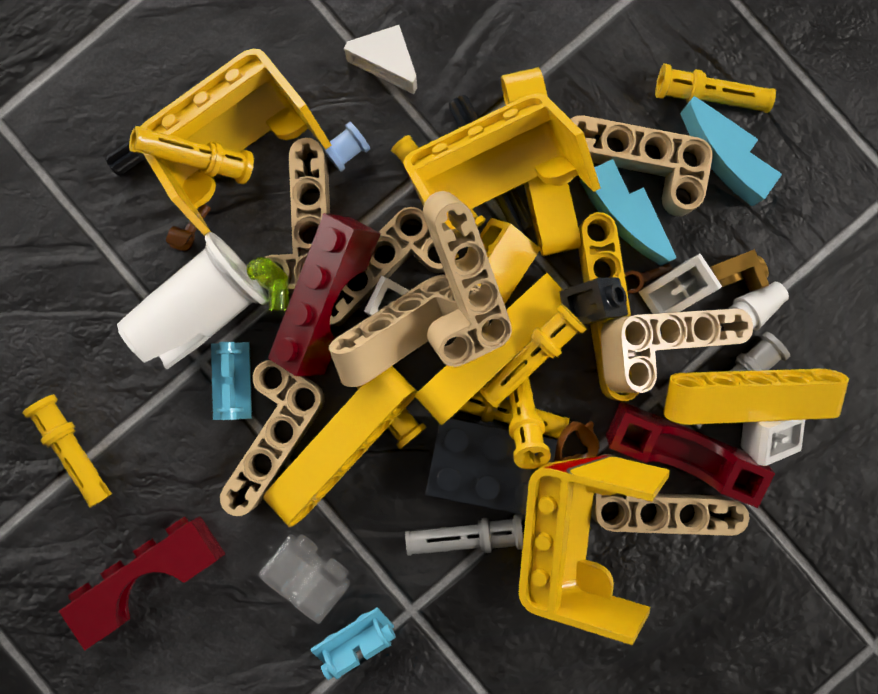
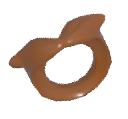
M572 421L568 424L557 439L554 461L597 456L600 443L593 431L594 423L590 421L585 425L581 422ZM575 430L582 444L588 448V453L575 454L574 456L563 458L562 448L568 435Z

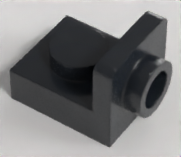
M618 277L596 278L559 291L562 304L584 326L609 318H619L628 315L626 292L621 286Z

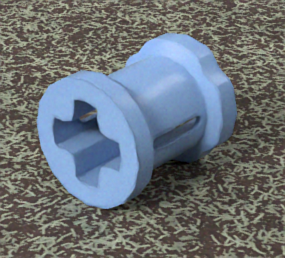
M351 121L345 124L346 129L330 141L332 146L325 150L321 145L325 154L340 172L345 169L344 164L359 152L370 150V146Z

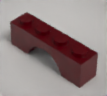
M323 214L268 356L269 360L294 376L325 374L332 357L329 345L336 339L330 329V317L334 303L344 286L354 276L367 270L381 233L350 217Z
M623 401L620 402L606 433L609 448L645 463L651 461L661 462L684 470L705 481L721 494L755 508L759 507L775 475V472L769 465H758L741 449Z
M186 516L165 529L169 536L157 544L152 538L133 551L136 559L127 565H124L121 560L100 573L104 579L93 588L88 582L68 595L71 603L59 610V613L84 651L130 619L129 595L132 586L141 575L160 572L174 576L185 583L225 555V552L201 516L190 522Z

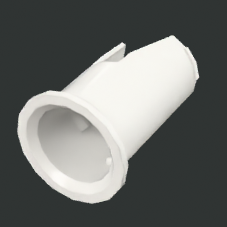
M208 232L205 235V249L117 323L118 332L124 342L144 363L159 356L164 367L169 369L207 341L251 303L266 305L269 302L265 289L259 285L255 275L240 257L216 234Z

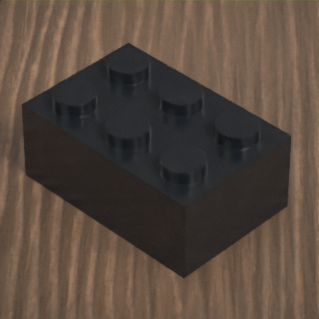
M449 418L443 425L439 423L425 495L526 515L529 480L538 468L523 469L515 464L513 459V452L516 449L515 440L511 438L509 429ZM543 436L544 444L549 447L551 453L548 462H553L558 440Z

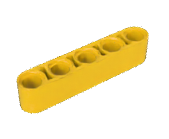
M539 67L501 76L505 106L531 94L538 93L547 96L543 75ZM539 176L524 183L537 243L541 248V255L546 256L580 248V233L568 183L562 186L546 184Z
M601 212L593 213L579 226L581 246L578 248L583 282L598 278L593 270L596 261L607 263L611 270L609 278L618 277L621 286L626 292V306L628 310V315L626 316H631L617 226L610 215ZM597 224L601 226L605 233L604 240L601 242L592 240L587 233L588 225ZM614 318L590 324L602 393L607 398L615 401L634 399L639 393L619 395L609 389L604 378L601 330L608 320ZM625 329V337L628 341V331ZM629 369L628 376H629V380L631 381V379H632V373H631V370Z
M548 273L543 275L507 309L512 333L504 345L464 365L457 367L446 365L414 395L415 398L443 425L533 340L531 335L535 328H542L558 313L557 307L562 303L559 291L563 290Z
M393 366L362 385L264 494L263 499L288 527L299 523L415 398L414 395L418 391Z
M830 369L675 373L669 379L663 414L670 421L688 425L837 418L841 413L849 378L841 372Z

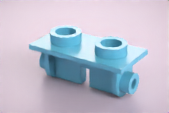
M219 342L211 344L213 420L252 419L250 342Z
M376 607L372 611L362 614L356 621L337 633L327 636L324 641L311 648V652L324 663L321 666V670L327 680L333 677L339 679L342 675L360 665L356 652L360 649L363 657L368 660L385 648L390 647V641L396 638L392 629L394 625Z

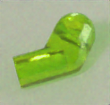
M258 257L255 260H251L247 265V275L251 280L256 279L269 289V310H286L289 304L288 276L286 272L269 258Z

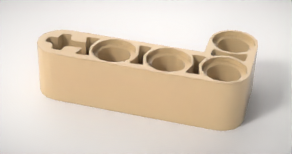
M575 116L571 118L584 132L593 163L603 164L613 159L618 168L666 177L662 204L669 214L684 216L696 209L704 201L712 163V149L705 140L698 137L589 116ZM596 135H600V138L598 139L597 144L594 148L593 145L596 142V139H594V137ZM607 139H619L624 146V151H612L607 145ZM645 145L656 146L660 151V159L650 158L645 152ZM683 152H690L696 157L697 167H691L684 162ZM677 188L685 189L689 193L691 198L690 204H683L677 199Z
M312 138L298 139L293 143L289 151L293 254L265 256L259 260L255 267L257 282L272 293H293L312 245L303 241V233L309 227H318L324 213L330 214L328 160L319 142ZM308 153H313L315 156L310 162L311 172L314 177L308 176V170L303 163V160L307 159ZM310 189L320 191V197L315 204H302L301 198L304 192ZM277 265L282 266L284 269L283 279L277 284H269L267 281L269 269Z
M439 191L428 197L424 203L423 215L459 309L435 320L428 329L427 338L444 364L457 367L504 345L511 336L512 326L472 212L450 192ZM448 217H449V220H450L451 224H452L456 229H452V230H451V229L444 223L446 220H448ZM464 247H468L465 256L455 260L457 252ZM481 284L476 293L469 295L472 287ZM493 319L488 327L482 329L487 321ZM456 337L452 344L445 346L449 339Z
M415 207L404 208L379 231L381 235L367 270L362 272L368 277L366 287L361 291H352L349 289L348 283L344 286L342 290L353 300L348 304L342 298L337 303L336 309L339 313L335 317L331 315L330 327L343 324L373 294L380 277L389 278L412 254L431 272L444 273L442 264L434 263L428 257L429 250L435 245L422 210ZM406 220H418L423 226L420 233L416 236L405 235L401 231V226ZM384 245L390 246L395 250V257L386 264L379 263L374 258L376 250Z
M437 275L425 280L331 342L329 351L341 383L344 386L357 387L374 379L428 342V329L435 320L459 309L446 275ZM475 285L472 287L469 295L476 293L480 286ZM489 321L483 325L482 329L488 327Z
M743 309L642 314L608 320L601 330L605 382L609 389L616 393H643L649 391L654 386L657 378L655 351L744 343L753 333L752 318ZM720 325H723L724 331H721ZM625 329L628 331V341L625 337ZM629 369L631 370V373H632V379H631V381L629 380V376H628Z
M266 360L255 368L253 383L260 393L278 405L220 494L222 508L233 516L245 515L260 504L264 494L289 460L325 402L323 390L316 383L305 376H294L271 360ZM273 367L278 368L282 374V382L275 389L269 388L265 382L266 372ZM303 388L310 389L315 396L314 405L308 410L300 408L296 401L298 392ZM282 420L289 422L293 428V436L289 442L281 441L275 433L277 424ZM259 453L267 455L272 462V468L268 474L260 473L255 467L254 460ZM249 481L255 482L256 484L250 486L245 494V498L248 501L239 504L237 502L239 495L236 492L246 487Z
M604 454V455H606V456L618 457V456L611 455V454ZM594 493L591 516L596 523L605 530L612 532L733 536L742 533L748 526L750 519L749 512L742 503L718 495L658 493L654 500L650 502L618 493L611 496ZM608 502H616L619 509L617 516L609 521L603 520L601 515L603 506ZM648 503H654L657 510L656 516L649 522H643L640 515L642 508ZM692 504L695 511L693 519L688 523H682L680 511L686 505ZM728 510L732 512L731 517H725L724 521L710 516L709 513L711 511L724 514Z

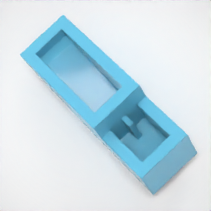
M694 96L680 114L689 135L701 138L710 145L712 149L711 169L736 195L749 205L754 206L763 201L782 174L750 152L758 141L756 137Z
M613 159L594 167L601 189L593 192L580 178L579 181L598 212L612 217L617 226L618 235L660 266L677 258L645 189L641 188L629 194Z

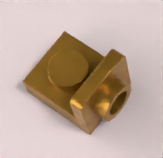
M755 249L710 267L722 287L741 279H745L749 291L769 286L767 280L769 276L768 267L761 256H757Z

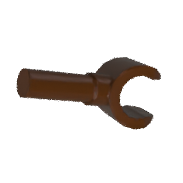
M203 204L198 210L203 220L211 210L206 204ZM191 221L188 222L185 229L172 226L167 234L166 242L172 248L188 251L193 246L197 228Z
M667 263L641 273L634 270L624 273L625 278L632 275L637 277L639 281L638 287L627 291V293H637L642 289L644 283L667 274L673 270L671 264Z

